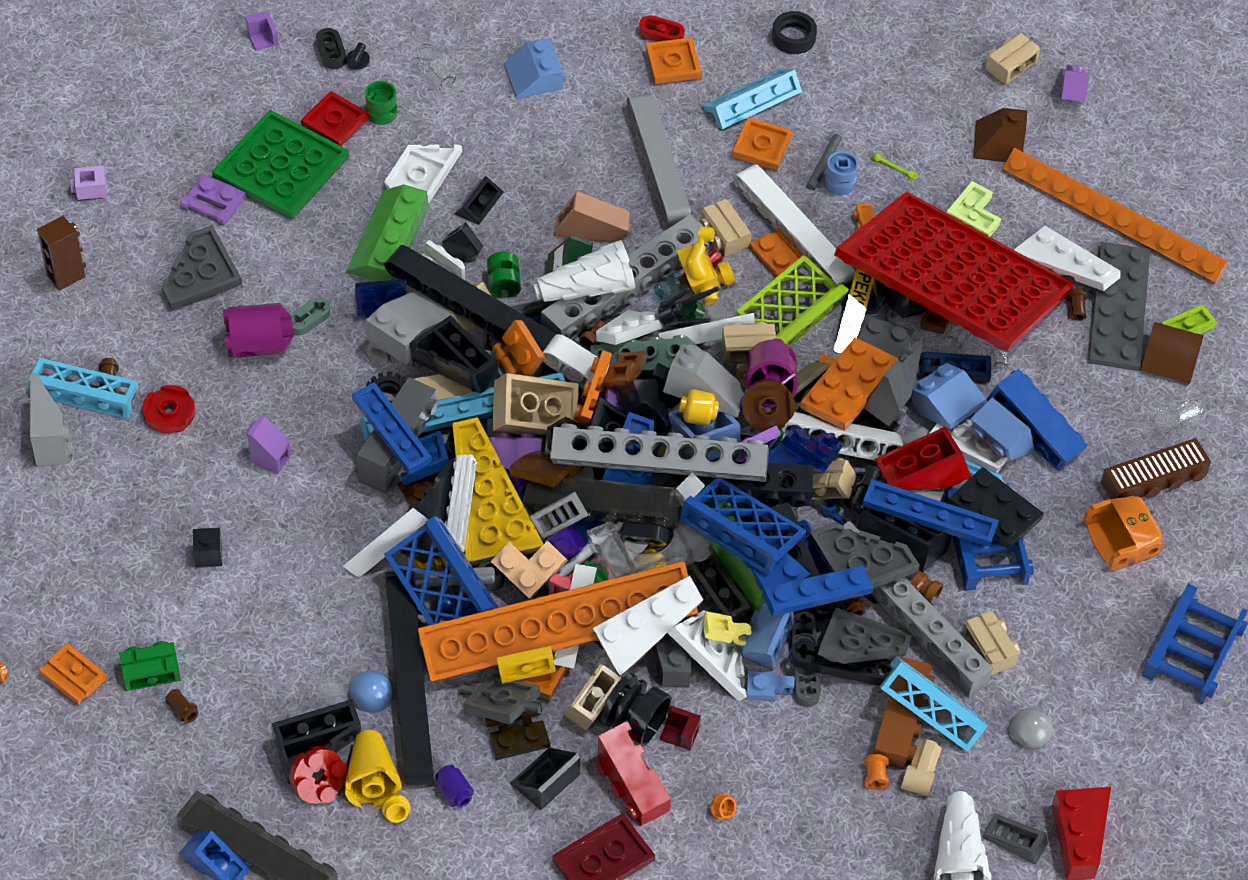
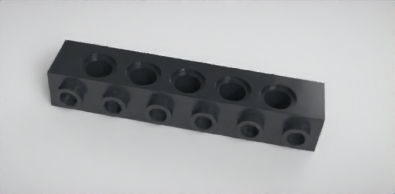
M735 462V463H736V464H744L745 462ZM768 463L766 482L722 478L729 483L735 484V487L767 506L789 503L793 507L811 505L813 465ZM653 472L652 499L665 501L681 484L674 481L683 482L689 475ZM696 476L701 482L709 484L715 479L714 477ZM719 487L714 490L715 495H728L727 492Z

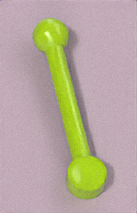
M879 153L872 155L874 162H881L907 175L909 179L914 180L918 176L916 171H907L882 158Z

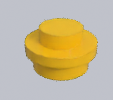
M402 795L388 797L382 804L383 815L394 823L404 821L410 813L408 799Z

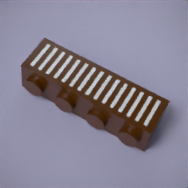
M1197 438L1106 468L1103 472L1101 484L1110 499L1129 496H1147L1151 498L1159 494L1161 490L1167 488L1174 490L1182 486L1184 482L1190 480L1198 482L1202 480L1208 473L1211 460Z

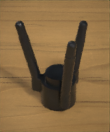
M716 286L679 302L677 300L690 291L689 287L684 288L670 299L660 303L658 307L660 320L666 325L670 323L671 328L679 325L710 323V318L681 319V317L685 314V306L719 291L720 288Z

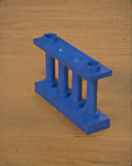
M957 488L947 489L944 503L948 504L949 497L958 490ZM952 535L965 591L976 590L977 583L982 577L1020 574L1022 585H1028L1030 575L1034 574L1032 559L1027 557L1023 538L1010 550H1007L998 542L991 543V546L987 547ZM1014 551L1017 561L1014 564L980 567L979 564L976 565L974 558L976 555Z
M1188 583L1146 664L1142 677L1152 681L1156 673L1160 675L1164 673L1201 690L1198 702L1203 704L1206 697L1212 698L1216 691L1218 683L1214 682L1236 636L1242 637L1246 630L1248 622L1244 619L1248 610L1243 608L1237 620L1198 603V599L1194 598L1198 587ZM1195 612L1232 629L1228 639L1225 640L1188 623V619L1184 618L1186 613L1192 614ZM1184 632L1222 651L1217 660L1212 659L1178 643V640L1174 638L1176 633L1182 634ZM1166 653H1176L1212 670L1207 681L1168 664V660L1164 659Z

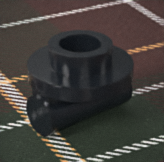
M357 43L355 50L347 54L346 63L350 68L363 69L369 65L370 56L365 51L366 45L364 43Z

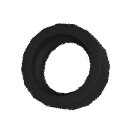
M789 11L782 13L775 19L772 29V41L780 51L798 55L806 53L813 48L816 42L817 25L808 14L800 11ZM788 26H798L806 30L808 35L800 39H791L783 35L781 30Z

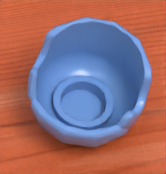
M376 670L364 671L358 674L350 684V696L361 711L376 713L385 710L391 704L393 689L384 673Z

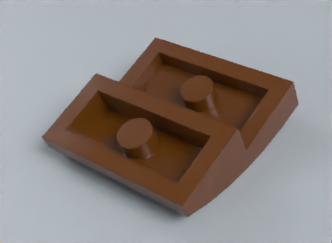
M1154 322L1141 371L1190 384L1204 335Z
M534 451L519 458L509 469L511 476L555 488L563 479L572 481L585 466L553 464L550 458L551 453Z

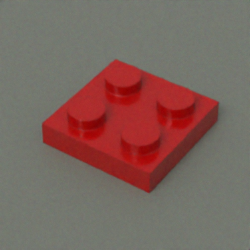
M330 91L301 119V126L342 146L369 119V112Z

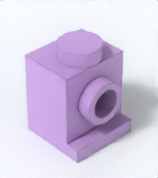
M104 165L74 168L75 178L70 179L72 194L77 193L78 200L102 197L103 199H108Z

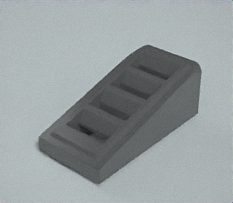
M996 813L983 834V838L1035 865L1048 844L1045 832ZM1000 825H1003L1005 828L1000 836L996 835ZM1011 830L1015 831L1011 840L1006 839ZM1021 836L1026 837L1022 844L1018 843ZM1034 841L1032 847L1029 848V845L1031 844V842Z

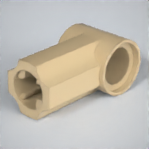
M928 739L924 741L919 740L912 763L907 767L901 789L926 797L929 796L936 774L934 771L942 749L936 742Z

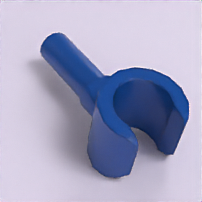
M828 499V505L831 508H826L821 504L823 516L833 518L841 525L847 523L837 512V503L834 499Z

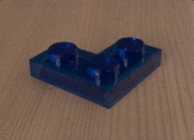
M794 425L780 442L823 473H825L844 446L834 435L823 430L814 440L807 431Z

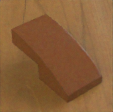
M644 351L620 353L617 362L609 365L603 382L604 385H623L635 380L642 371L647 359Z

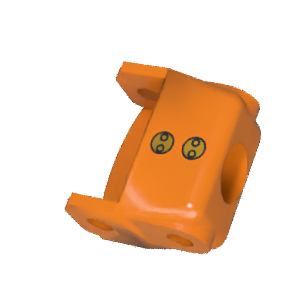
M1129 496L1105 500L1093 504L1085 512L1083 522L1088 527L1095 548L1111 571H1117L1154 557L1164 548L1162 532L1141 497Z

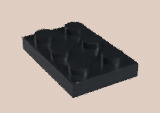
M984 467L979 469L948 499V504L999 520L993 539L1007 550H1010L1043 519L1044 515L1041 510Z

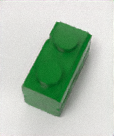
M158 641L149 647L140 648L132 646L123 652H119L126 691L181 681L174 642Z

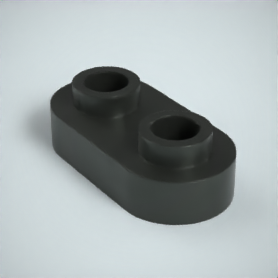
M324 28L318 31L316 34V44L323 64L330 69H338L344 66L346 63V52L338 31L332 28Z

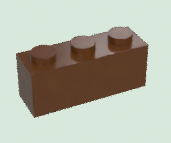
M63 215L38 228L37 233L46 275L60 291L85 278L84 268L86 264L81 256L83 248L78 241L80 232L75 223H69Z

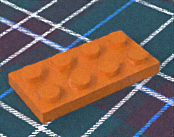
M854 337L802 399L800 409L845 431L865 407L882 377L899 358Z

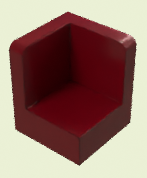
M670 706L667 722L660 740L691 751L700 729L701 716Z

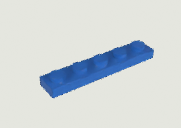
M873 479L863 500L864 507L987 547L991 546L999 523L997 519Z

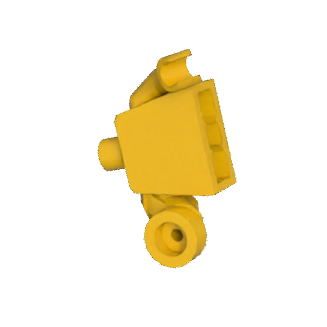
M701 227L698 232V242L677 250L695 295L716 286L721 290L720 284L730 286L737 283L728 260L719 263L714 271L711 260L705 251V241L713 242L715 230L712 227ZM719 291L703 298L704 305L710 306L719 301L717 296Z

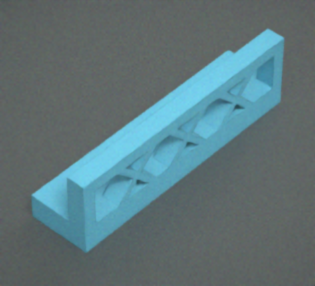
M779 69L702 106L706 112L714 114L718 127L724 129L799 94L802 90L795 70Z
M39 358L32 372L38 375L55 402L129 419L132 413L131 400L138 388V381ZM43 368L55 371V374L48 377L40 375ZM76 375L79 376L80 380L68 382L65 381L64 377ZM97 380L103 382L104 386L92 388L89 386V383ZM121 386L129 388L126 395L117 394L113 389Z
M896 656L890 664L893 670L879 687L968 752L988 727L984 719ZM899 674L907 680L908 690L896 692L889 686ZM911 684H913L914 686H916L918 689H913V690H912V685H911ZM927 694L930 706L916 707L913 695ZM909 695V701L905 699L903 696ZM933 700H935L940 705H934ZM947 709L950 711L951 722L938 723L935 718V710ZM929 711H930V712H931V717H930L929 715H927L926 713H924V712H929ZM955 716L961 719V721H955ZM969 725L975 731L964 742L957 736L956 726ZM952 727L953 733L946 728Z

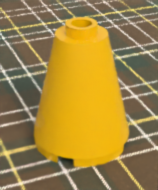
M365 730L360 732L354 740L345 783V795L348 801L357 807L362 808L361 804L374 803L373 808L382 807L383 802L388 797L398 795L402 789V783L382 735L374 730Z

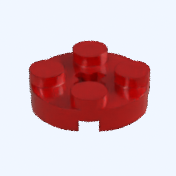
M165 385L160 387L161 390L155 393L153 391L145 397L142 406L143 415L149 427L161 433H174L184 431L191 424L195 417L196 408L194 400L186 389L176 385ZM169 406H173L174 411L172 412H165L163 410L168 409Z
M316 746L306 754L302 752L297 756L291 766L289 779L295 794L305 802L311 804L330 803L335 799L336 794L344 784L347 766L340 756L331 749ZM322 769V777L315 781V778L312 777L313 773H318Z

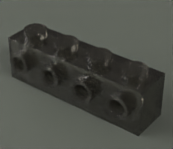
M691 528L672 538L671 554H669L672 564L685 562L688 576L691 577L703 598L701 605L704 608L708 607L713 613L732 616V622L749 624L751 622V606L697 531Z

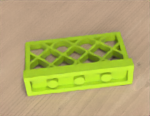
M803 255L741 306L735 315H746L745 312L749 309L760 310V319H755V323L765 322L778 326L776 338L783 340L785 344L791 347L843 303L849 289L842 283L838 286ZM804 265L810 271V277L797 276V269ZM782 281L793 282L794 291L781 290L780 283ZM798 282L811 283V292L798 291ZM815 283L824 284L830 290L826 293L815 292ZM765 295L777 296V305L764 304L763 297ZM781 296L794 297V306L781 305ZM798 297L811 298L812 305L810 307L799 306ZM764 310L777 311L778 320L764 319ZM781 311L795 312V319L793 321H782Z

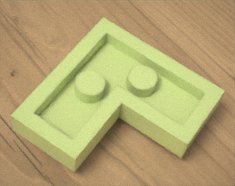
M973 181L947 210V214L991 237L1001 223V218L983 209L992 199L993 192Z

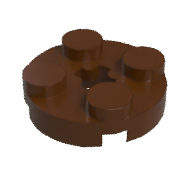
M763 379L746 388L742 398L741 409L746 421L756 430L763 432L774 426L781 430L794 415L795 401L793 395L783 383L773 379ZM766 399H770L772 403H775V407H772L769 413H766V410L761 408V404L765 403Z

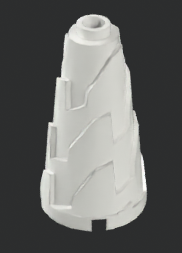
M619 240L602 246L599 250L579 257L577 261L557 267L553 272L538 278L537 284H533L537 299L542 298L544 302L561 299L570 300L587 295L592 297L635 289L632 268L629 267L628 262L630 261L623 242Z
M954 792L947 799L934 880H992L985 846L981 841L978 814L975 812L974 800L966 792Z

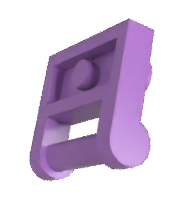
M203 174L189 194L182 198L181 208L195 210L216 219L222 225H226L246 198V192ZM197 198L222 208V210L220 211L196 200Z

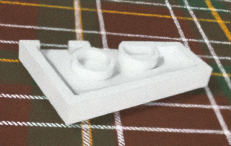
M627 310L596 331V340L617 345L666 328V324L660 320L655 312Z
M969 418L964 419L951 429L947 428L963 453L965 460L995 473H998L1007 461L1006 456L1000 457L992 450L991 444L988 441H981L973 434V427ZM937 423L930 433L945 426Z

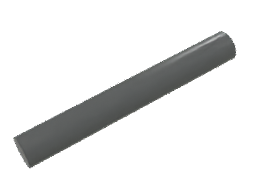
M839 134L832 136L806 188L816 189L827 168L828 158L831 154L835 153L842 140Z

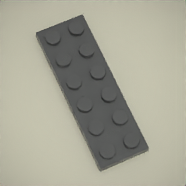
M1101 242L1099 258L1120 270V279L1104 291L1096 289L1089 363L1139 371L1142 355L1150 249Z

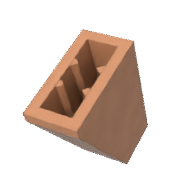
M576 191L556 216L553 236L568 238L570 235L586 240L616 242L621 240L623 236L626 237L630 231V212Z

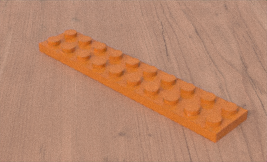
M682 561L418 628L431 683L497 667V657L551 646L552 652L599 641L593 631L594 627L688 577L685 562ZM697 607L685 618L698 615Z

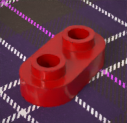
M653 15L645 16L639 22V33L646 39L659 42L683 39L685 36V29L678 22Z

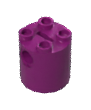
M280 303L228 307V309L223 310L224 325H226V331L230 332V334H225L226 349H228L229 357L241 358L283 354L294 337L292 317Z
M779 338L762 341L753 346L746 355V388L759 380L773 379L783 383L794 397L798 386L797 359L794 351ZM766 399L765 403L761 404V406L772 408L775 407V403H772L770 399Z

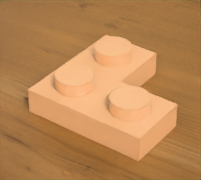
M546 541L529 560L510 542L491 560L529 599H532L551 579L553 574L568 561L549 541Z

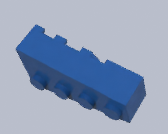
M1019 368L997 384L987 398L988 402L993 397L1030 428L1033 444H1035L1034 450L1058 471L1078 457L1088 446L1081 434L1075 432L1067 423L1064 415L1059 413L1050 404L1049 399L1043 393H1040L1032 384L1031 379L1026 374H1023Z

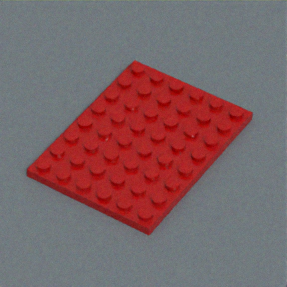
M907 191L837 246L834 256L841 259L844 263L854 266L863 271L865 275L879 280L888 288L895 289L904 294L908 299L920 303L931 312L945 317L951 323L961 326L970 331L974 336L986 340L997 349L1008 352L1066 298L1075 285L1070 280Z

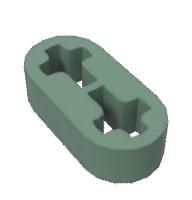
M314 298L290 314L294 335H304L329 318L330 304L326 299ZM314 308H323V312H320L319 310L315 311ZM295 321H298V322H303V321H304V325H302V326H301L300 324H296V325H295Z

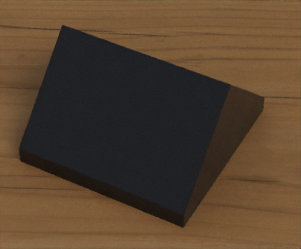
M548 748L514 778L510 784L539 810H542L580 775L581 757L575 752Z

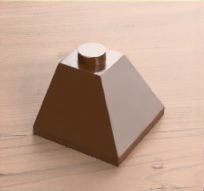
M1002 108L976 120L973 158L1006 162L1014 148L1023 152L1027 110Z

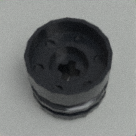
M627 673L609 695L601 715V722L607 727L613 725V728L628 721L632 728L629 730L631 740L639 745L641 744L643 747L656 734L647 725L658 731L668 714L672 697L657 687H652L646 692V681L643 679L638 680L636 675Z

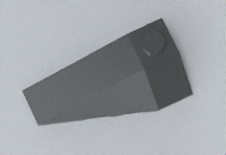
M918 340L885 373L864 407L865 410L888 426L895 419L900 421L909 409L905 405L911 397L923 346L921 340Z

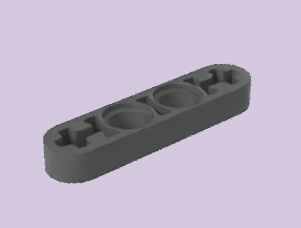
M804 611L794 614V624L791 629L792 646L798 641L817 644L816 621L811 612ZM800 619H805V623H807L805 633H801ZM799 651L798 653H800V657L805 658V656H803V652ZM793 666L796 701L805 707L816 705L821 692L820 674L813 672L811 675H803L799 672V668ZM805 683H810L811 698H806L804 694Z

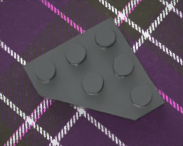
M213 225L189 233L182 252H179L171 267L172 271L169 277L165 278L161 287L171 310L242 285V278Z
M831 523L810 531L809 538L830 573L864 565L873 587L877 588L919 571L920 565L906 544L899 542L892 544L882 541L880 536L863 531L856 533L846 530L844 525Z
M836 607L822 640L818 655L825 657L829 661L843 664L905 656L913 634Z

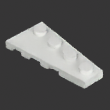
M1047 226L1042 227L1014 249L1040 265L1053 269V272L1060 276H1073L1075 281L1102 291L1120 279V270Z
M688 576L594 627L593 631L618 676L621 677L634 663L641 659L647 651L666 636L669 629L679 624L703 601V598L691 577Z

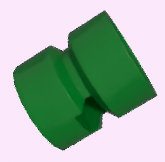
M381 80L369 84L365 90L366 111L369 112V120L378 125L393 122L397 117V93L395 87L391 83Z
M501 251L489 256L487 259L489 293L495 298H502V289H507L508 297L518 295L521 291V280L519 275V258L512 252Z

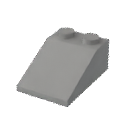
M415 290L383 304L366 320L367 340L407 365L413 359L409 343L451 315L454 319L456 317L444 307Z
M682 344L670 366L663 392L679 398L682 396L687 397L691 389L713 393L715 400L719 401L718 411L738 418L742 410L741 403L746 387L709 353L695 345Z
M30 373V439L36 465L69 464V455L74 454L73 440L70 439V426L64 423L62 412L38 375Z

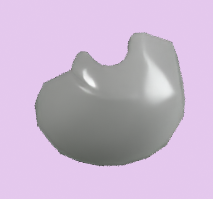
M1036 708L1022 709L1012 717L1008 726L1011 739L1019 742L1026 749H1040L1050 741L1054 732L1051 719L1044 712Z

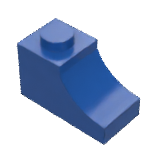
M212 830L195 832L179 852L196 871L204 873L214 880H242L250 870Z

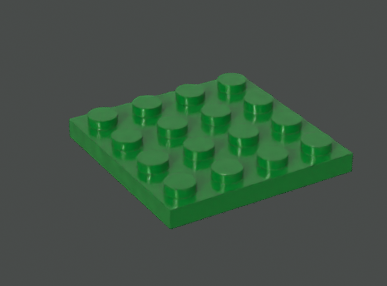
M269 110L212 170V178L246 192V196L293 220L349 158V150Z

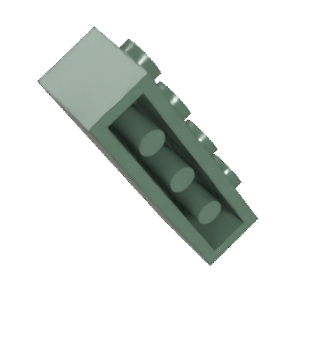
M675 335L673 339L651 337L648 341L631 339L617 345L600 342V345H591V353L599 358L602 350L612 353L610 365L617 362L620 353L644 351L647 359L636 379H648L657 362L670 368L682 344L695 346L696 344L685 335Z

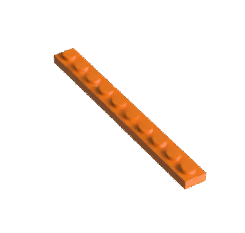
M1016 148L1013 149L1002 168L1008 173L1214 283H1217L1229 263L1216 254Z

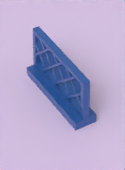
M715 478L695 497L689 496L684 500L679 518L681 522L767 576L774 570L775 564L806 534L805 529L722 478ZM719 487L727 492L728 495H715L714 490ZM702 502L712 503L713 508L706 506ZM718 503H730L731 508H719ZM736 503H745L750 509L737 508ZM724 516H734L735 522L730 521ZM740 516H752L753 522H741ZM758 516L767 517L772 522H759ZM747 530H756L757 536ZM762 530H774L776 536H763ZM780 530H788L795 535L782 536ZM769 544H778L779 549L777 550Z
M433 516L425 522L426 524L384 553L429 626L440 623L441 616L454 619L461 618L460 613L463 600L472 602L478 610L477 613L499 608L441 518ZM425 533H428L432 539L430 551L417 549L418 539ZM436 547L438 548L440 553L435 552ZM401 550L411 551L408 567L400 566L393 556ZM416 552L429 554L426 570L413 568ZM434 556L443 557L447 562L444 574L431 571ZM402 569L407 570L406 575L404 574V572L402 571ZM450 569L452 570L455 576L449 575ZM412 571L425 573L422 589L413 588L411 585ZM430 574L444 577L440 593L427 590ZM448 578L457 579L460 582L459 596L445 594ZM416 591H417V592H422V593H421V598L418 596V594L416 593ZM465 592L467 593L469 598L464 597ZM427 593L440 596L437 612L427 610L424 603ZM445 597L458 599L455 615L442 613ZM431 614H435V615H436L435 621H434L433 617L431 616Z

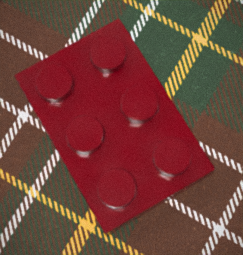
M624 813L552 855V861L566 880H624L655 861V854Z

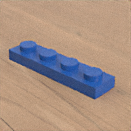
M375 382L352 394L353 402L409 475L432 463L431 455Z
M864 565L766 587L762 595L771 615L777 616L871 594L874 587Z

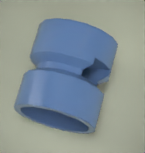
M838 151L831 154L828 158L824 184L829 192L843 196L848 195L855 189L859 162L854 154L847 151Z

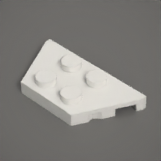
M408 145L384 181L385 187L390 189L405 184L427 191L428 202L430 203L463 152L462 146L454 145V148H440L439 145Z
M705 610L668 630L667 633L736 700L741 701L747 697V690L741 688L740 678L745 676L742 664V649L733 640L731 643L705 638L702 621Z

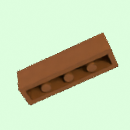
M900 656L903 661L934 683L935 676L930 675L931 664ZM898 674L893 681L892 689L896 692L908 690L907 680ZM911 684V685H912V690H913V689H918L916 686H914L913 684ZM925 693L913 695L916 707H927L929 699L924 698ZM890 695L874 754L887 756L890 766L905 769L906 762H912L916 746L911 743L913 737L919 738L923 722H919L918 715ZM909 695L903 696L905 699L909 701Z

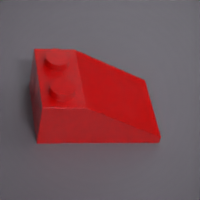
M946 426L874 459L888 485L904 490L949 488L971 478L963 453Z

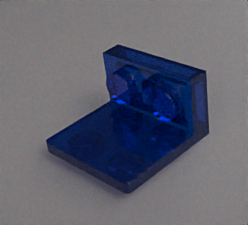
M406 279L356 283L354 289L357 317L364 316L369 318L383 304L406 295Z

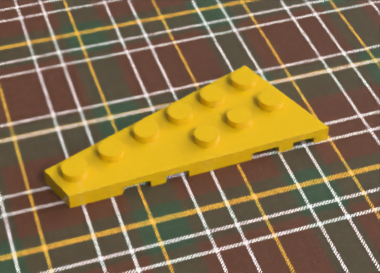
M478 417L453 423L456 459L457 455H473L477 461L465 542L467 560L471 566L480 565L482 561L494 558L509 542L523 555L536 553L544 544Z

